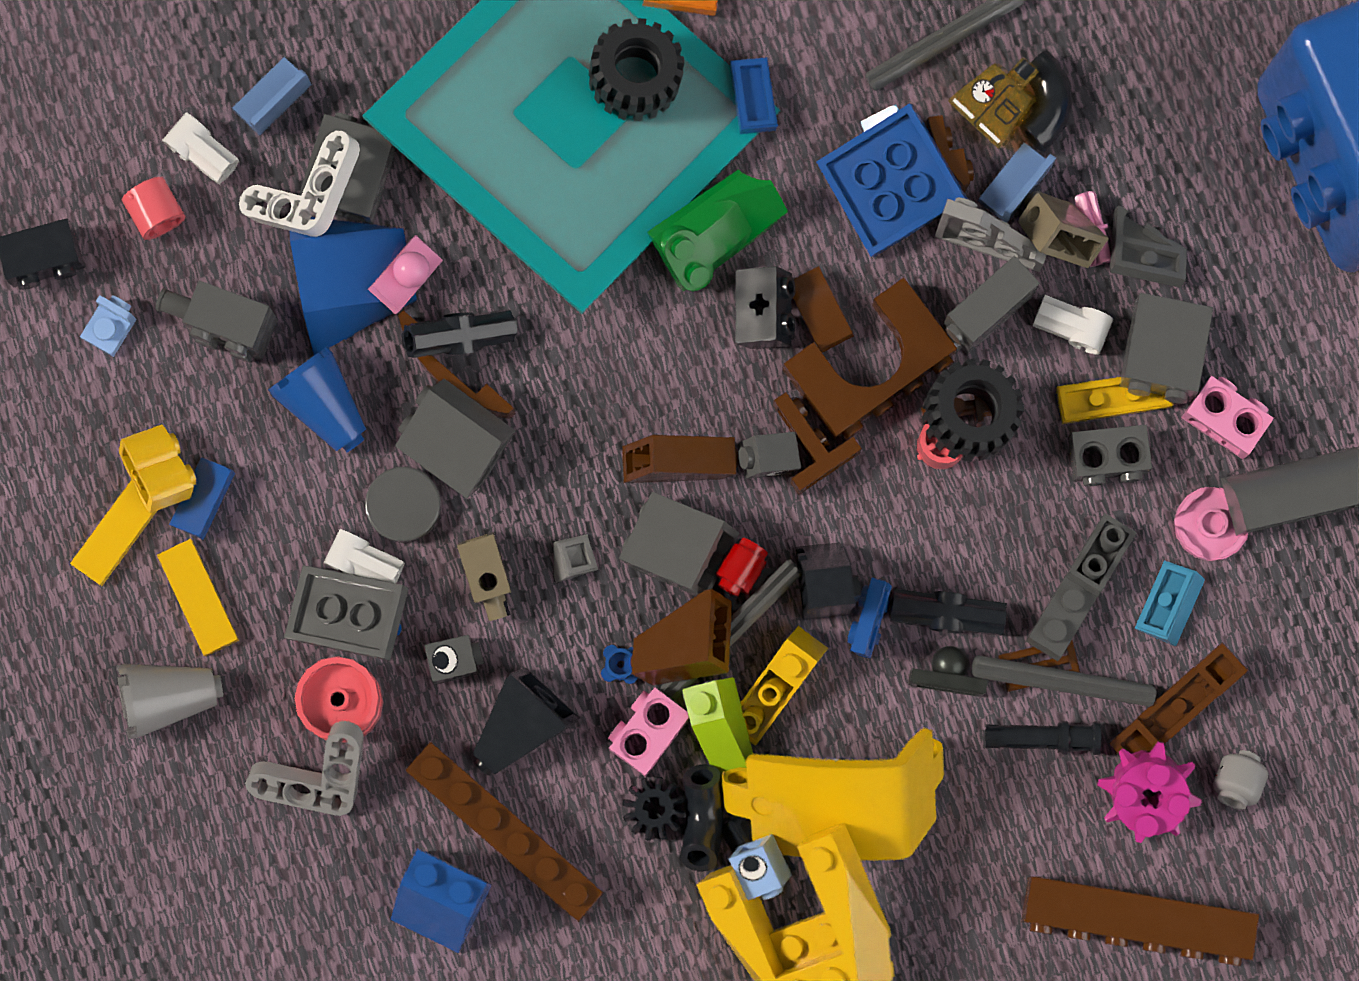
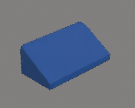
M201 457L194 471L196 485H194L192 496L188 500L179 502L169 525L204 540L235 472L230 468Z

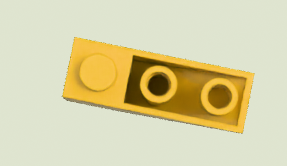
M800 626L786 639L741 701L742 715L745 719L749 739L755 746L828 650V647Z

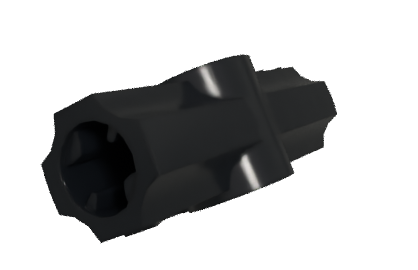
M506 309L479 314L472 312L446 314L441 316V320L404 325V331L401 334L402 345L407 352V356L411 358L440 353L448 355L473 353L478 351V347L514 342V337L517 334V323L511 310Z
M894 589L890 622L928 626L930 630L938 632L946 629L948 633L962 634L963 631L1003 636L1007 603L967 598V595L946 591H935L934 594Z

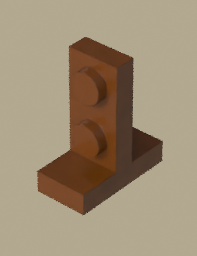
M787 392L774 400L773 407L791 432H795L797 442L813 463L791 478L790 483L798 495L861 453L862 448L854 437L828 453L826 450L830 446L828 440L818 427L812 430L805 420L808 412L797 397L791 400Z

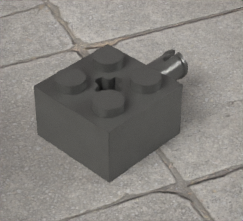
M200 280L197 283L192 298L163 288L155 306L157 311H163L183 319L182 322L190 331L189 335L196 338L195 342L212 350H216L218 345L223 346L231 351L230 355L248 363L251 362L252 357L263 360L278 322L277 317L268 305Z

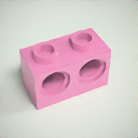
M1211 376L1181 418L1241 459H1244L1251 453L1274 418L1267 414L1269 409L1260 401L1254 398L1247 400L1236 393L1238 389L1232 382L1223 377L1216 379ZM1207 396L1217 397L1221 401L1222 411L1220 413H1213L1207 409L1205 405V398ZM1238 417L1248 418L1252 422V434H1244L1238 430L1236 426Z
M655 687L650 694L644 690L631 706V709L636 713L627 724L621 720L608 737L613 742L609 750L645 777L689 720L686 710ZM655 705L666 707L670 713L668 721L659 726L652 724L647 718L651 707ZM639 735L646 740L647 747L643 754L632 756L626 752L625 742L630 736Z

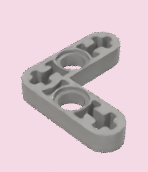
M349 721L337 722L331 727L325 744L322 773L261 761L251 767L245 783L246 789L251 795L262 800L331 815L342 816L348 814L353 807L358 790L364 741L363 732L360 727ZM342 738L347 739V750H340ZM332 765H345L351 772L347 774L339 773ZM282 782L285 783L284 787L280 786ZM292 785H305L311 792L300 793ZM319 790L322 791L321 795L317 794Z

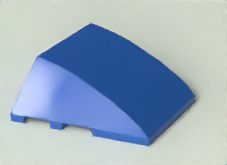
M333 219L328 230L318 237L289 231L303 315L314 355L328 346L329 348L344 339L346 340L367 326L393 314L368 289L407 245L403 228ZM416 293L410 298V300L404 305V307L417 301Z

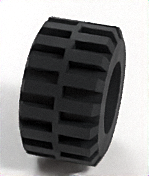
M631 18L625 19L621 27L614 23L609 26L607 34L602 32L598 37L597 45H594L589 67V86L591 91H595L594 99L598 104L605 102L604 110L611 115L615 110L619 112L618 118L625 121L627 115L633 116L634 122L642 121L643 115L647 114L650 120L657 117L658 110L664 113L669 108L670 102H674L684 73V56H680L682 48L679 42L672 43L674 35L669 30L665 33L661 32L662 25L654 22L653 26L646 25L647 19L642 18L638 19V24H632ZM626 58H640L653 66L657 76L644 83L631 82L619 74L615 65Z
M975 358L966 359L963 365L959 361L952 364L948 370L945 369L939 375L924 400L922 409L926 411L922 416L923 424H929L926 434L929 439L937 438L938 442L935 444V447L940 451L944 447L949 449L948 456L953 459L958 454L963 455V461L971 462L976 456L981 461L987 459L991 453L993 455L997 454L1013 437L1022 422V419L1019 418L1024 412V404L1019 403V400L1023 397L1021 389H1013L1012 386L1016 380L1012 375L1006 378L1002 374L1005 370L1000 365L995 369L989 367L991 361L982 359L980 364L976 365ZM961 394H972L981 398L991 411V424L985 427H974L963 422L954 409V397Z

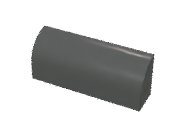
M1359 446L1220 478L1236 536L1358 508Z

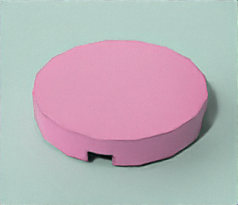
M1199 488L1187 495L1177 508L1174 519L1176 537L1183 549L1195 558L1206 561L1224 560L1238 552L1247 540L1248 533L1239 536L1235 534L1223 488Z

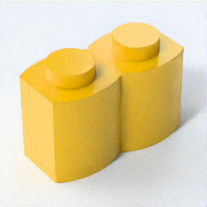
M159 425L121 439L119 454L149 513L191 498L194 485H196V477L192 467L189 464L184 465L178 456L180 454V445L174 433L169 434L163 425Z

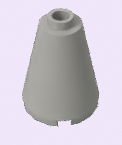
M142 664L117 665L119 675H125L118 677L123 717L124 719L127 718L128 728L126 729L128 739L139 738L217 706V698L223 697L220 675L213 676L211 668Z

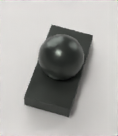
M945 646L938 649L931 661L933 671L915 668L910 670L908 684L912 687L981 697L986 693L988 680L965 676L969 668L968 658L960 648L955 646Z

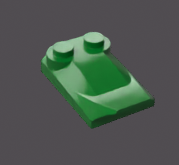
M738 169L647 231L678 287L683 292L685 290L698 291L710 283L716 268L769 230L779 219L788 213V210L771 180L753 178Z

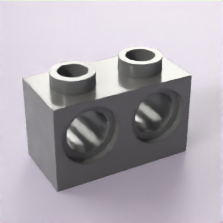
M1147 424L1072 432L1068 437L1073 482L1083 481V486L1085 487L1106 484L1105 478L1120 477L1121 483L1143 480V474H1148L1152 470ZM1124 446L1132 447L1138 455L1137 463H1125L1120 457V448ZM1086 450L1097 452L1101 459L1100 466L1096 468L1088 467L1083 462V452Z

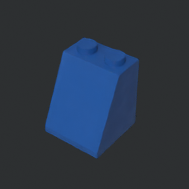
M417 849L399 885L390 920L459 953L492 884L430 853Z

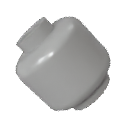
M1240 750L1239 754H1228L1222 758L1213 781V788L1218 794L1217 798L1219 801L1229 807L1241 810L1259 802L1269 773L1265 766L1260 763L1261 758L1250 751Z

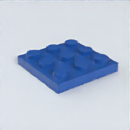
M911 103L817 161L819 168L870 257L877 256L942 216L948 199L953 201L956 198L967 199L914 105Z

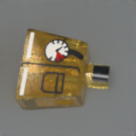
M1024 57L1010 71H1007L1001 64L994 63L955 93L948 102L998 149L1004 148L1037 99L1026 86L1039 71Z

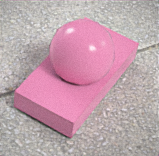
M415 235L368 290L394 314H397L443 260Z

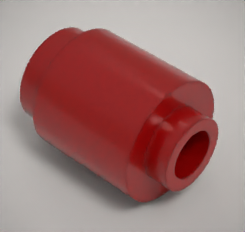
M742 538L739 544L733 545L715 574L721 579L718 586L736 597L740 592L748 594L767 564L764 560L768 552L749 539Z

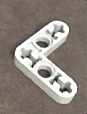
M343 131L330 133L321 146L301 196L261 185H253L248 187L240 197L239 208L241 212L258 223L312 237L324 234L332 223L359 156L360 148L357 140ZM332 175L333 181L330 188L321 192L323 180ZM262 201L268 203L267 209L256 205V203ZM287 203H291L289 214L285 218L280 219L279 214L282 207Z

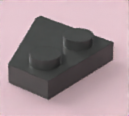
M1117 206L1113 212L1110 273L1181 288L1186 280L1187 249L1174 240L1165 238L1160 231L1148 223L1143 228L1126 216L1128 213L1127 209Z

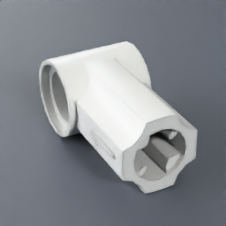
M185 113L162 141L174 153L177 151L180 154V158L186 162L191 161L209 178L220 185L232 174L240 161L210 136L211 133L198 120Z
M1045 295L1033 326L1069 340V344L1075 348L1080 349L1082 346L1086 348L1085 352L1098 355L1101 352L1113 318L1099 310L1089 307L1080 309Z
M339 529L324 561V564L337 571L339 569L345 574L390 583H397L405 563L386 552L369 546L370 543L342 529Z

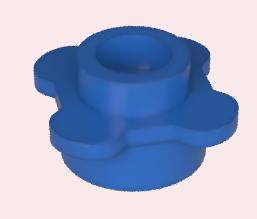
M615 645L607 646L603 651L606 661L605 668L601 671L602 678L607 682H612L614 679L624 680L627 684L636 682L638 677L632 675L631 667L633 647L626 650L623 648L617 649ZM619 661L624 662L623 668L617 666Z

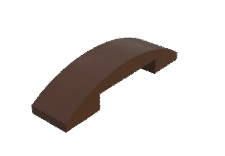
M404 310L398 315L403 331L404 325L417 323ZM432 355L416 357L426 372L437 383L442 379H446L497 417L511 419L516 414L514 407L488 384H485L475 394Z
M1223 642L1220 643L1156 699L1152 706L1144 710L1109 744L1118 754L1123 748L1130 754L1138 751L1151 752L1157 742L1167 743L1218 696H1221L1248 672V669Z

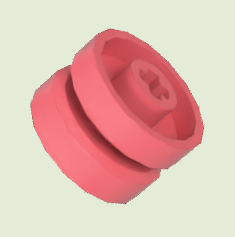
M332 657L318 661L305 671L297 684L295 704L297 715L305 727L327 741L331 727L340 721H349L360 727L364 736L370 733L381 717L383 696L381 686L369 670L352 659ZM336 693L345 696V702L339 707L334 706L336 702L333 696ZM342 738V744L347 743V739Z

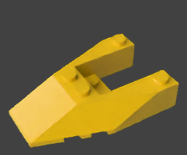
M845 823L812 834L797 846L825 912L773 930L760 897L747 899L732 865L711 872L696 884L711 920L754 981H893L894 966L893 961L891 962L889 948L890 928Z

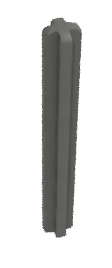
M987 0L868 71L865 76L867 83L874 91H878L1024 4L1026 0Z
M786 561L731 616L730 646L802 575L801 569L793 561ZM698 678L665 683L661 686L660 690L672 701H675L683 694L682 689L690 687Z
M979 655L975 656L972 665V674L977 678L1148 707L1154 704L1156 689L1149 684Z

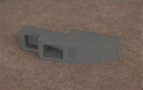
M1104 513L1046 605L1026 642L1059 661L1137 532Z

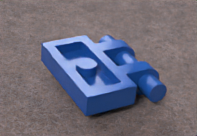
M871 578L870 585H864L858 604L859 607L863 608L859 622L854 621L848 635V643L852 644L850 651L856 653V655L870 659L874 646L879 644L881 634L878 633L884 612L888 613L891 603L888 601L892 585L886 581Z

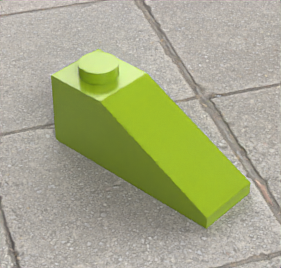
M734 677L682 689L691 727L709 764L715 766L720 771L721 779L723 771L727 772L730 769L739 767L746 768V759L753 754L745 719L742 715L743 711Z

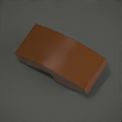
M943 115L928 117L925 126L965 193L970 182L974 180L972 162L970 159L966 160L964 148L949 150L953 146L952 132L949 126H944Z
M819 266L794 278L795 296L793 299L822 353L854 337Z

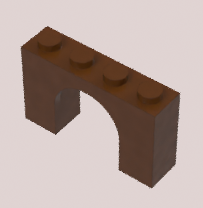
M904 277L875 297L872 303V307L897 339L901 351L900 367L889 380L871 387L856 386L845 381L833 369L814 342L783 364L782 370L835 441L842 435L846 440L850 439L864 428L861 422L873 414L876 418H879L894 406L891 400L902 392L906 397L911 395L924 385L921 378L931 371L938 375L954 363L951 357L955 354L957 347Z

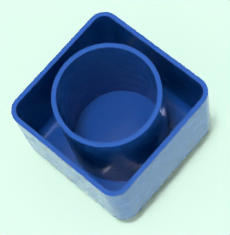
M1359 0L1297 25L1262 73L1257 85L1258 98L1267 116L1261 120L1262 135L1274 159L1277 161L1286 159L1297 183L1296 186L1291 188V197L1297 215L1307 229L1316 226L1332 262L1339 269L1350 273L1359 271Z

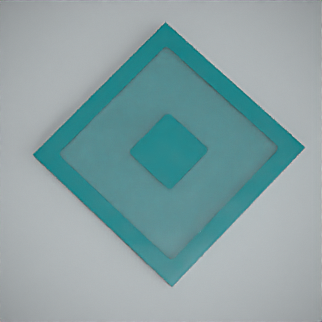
M480 0L363 114V118L581 314L652 243L647 231L693 201L760 133L740 134L730 65L669 11L662 8L643 6V0ZM630 18L632 24H638V19L642 18L647 19L646 25L653 26L654 22L661 24V32L663 33L669 30L674 35L672 43L679 42L682 48L680 56H684L685 62L681 84L674 102H670L669 108L664 113L658 110L657 117L649 120L646 114L643 115L642 121L634 122L633 116L627 115L626 121L619 119V112L615 110L611 115L604 110L606 103L598 104L594 99L595 91L590 90V77L588 76L594 45H597L598 37L602 32L607 34L609 26L614 23L621 27L623 20ZM625 58L615 65L619 74L631 82L644 83L657 76L653 66L641 58ZM775 106L777 116L780 112V109Z

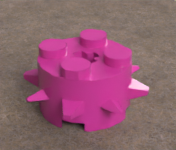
M1157 742L1151 752L1138 751L1130 754L1124 748L1119 751L1121 762L1116 766L1114 776L1098 779L1097 785L1110 793L1114 804L1104 817L1105 821L1121 820L1130 830L1134 831L1135 841L1142 843L1145 837L1161 835L1168 831L1175 836L1179 835L1180 829L1178 824L1189 813V808L1201 806L1202 799L1189 791L1185 781L1195 768L1194 763L1178 765L1170 756L1165 754L1163 742ZM1150 788L1156 794L1148 797L1144 795V791Z

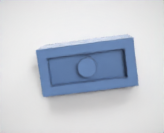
M283 57L232 109L260 136L311 86V82L302 69L298 70Z
M1024 142L980 196L978 202L1001 220L1008 223L1025 202L1027 196L1033 192L1052 168L1056 158L1049 154L1045 159Z

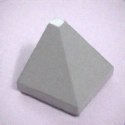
M587 534L553 543L554 578L556 583L598 570Z

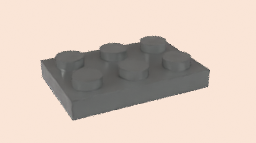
M303 565L284 638L391 661L409 588L401 584Z

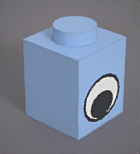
M773 834L739 846L729 858L748 900L758 896L766 900L780 894L784 890L783 885L791 876Z

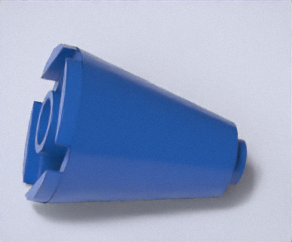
M328 346L268 389L273 398L335 451L343 447L347 453L365 440L361 433L366 430V427L333 352H331Z

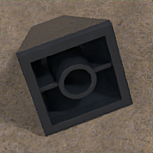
M526 667L515 671L503 683L474 749L473 755L476 758L473 762L484 774L490 776L493 773L495 775L576 724L580 717Z

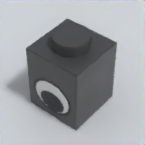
M795 432L755 435L739 442L738 460L741 468L744 470L745 479L786 475L801 469Z
M469 635L424 645L432 681L435 685L478 675L477 665L484 664L479 642L472 643Z

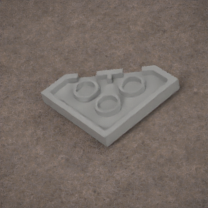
M956 198L955 201L947 200L935 238L1007 262L1013 256H1016L1026 268L1040 272L1046 258V254L1040 253L1030 239L1009 227L1008 223L996 219L983 210L977 209L975 202L964 198Z

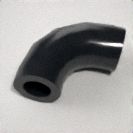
M1048 50L1040 53L1029 63L1036 70L1026 81L1034 90L1036 101L1032 113L1019 125L1025 137L1041 152H1045L1067 126L1073 102L1069 79L1056 58Z
M700 764L691 767L683 776L686 796V825L680 859L687 868L693 871L705 872L713 869L717 864L722 841L724 798L721 773L718 768L713 765Z

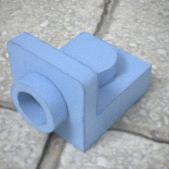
M99 295L96 300L99 306L80 335V338L114 357L137 319L129 312L132 306L114 295L109 300Z

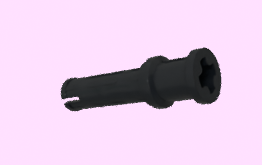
M1061 721L1057 726L986 724L985 748L1057 749V753H1061V755H1067L1069 751H1092L1093 755H1100L1101 724L1097 721H1094L1092 725H1069L1068 721Z

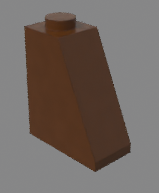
M650 435L622 446L624 483L721 480L736 475V468L739 463L738 451L735 448V437Z
M712 589L704 590L635 637L633 641V655L631 656L632 675L653 686L729 673L732 601Z

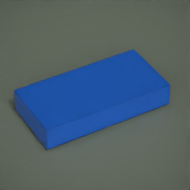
M768 58L731 61L730 71L740 134L776 131L778 124Z

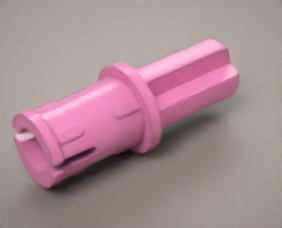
M1084 192L1075 196L1076 207L1106 235L1105 230L1108 229V224H1103L1096 193ZM1108 241L1090 267L1103 265L1104 262L1110 263L1111 252Z

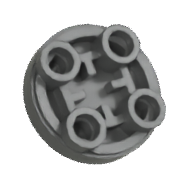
M396 467L383 472L372 482L366 495L365 508L371 525L380 535L391 541L406 543L424 537L433 529L441 513V499L434 482L425 473L411 467Z

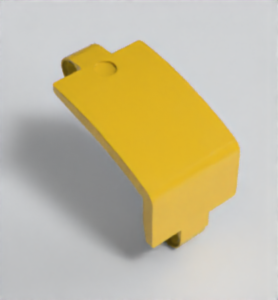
M922 728L906 743L895 759L828 760L751 754L746 759V768H733L722 773L725 810L730 814L751 819L752 841L773 834L782 855L801 857L797 846L810 835L845 823L860 860L905 859L913 854L936 821L935 789L944 777L943 746L940 741L933 738L931 729Z

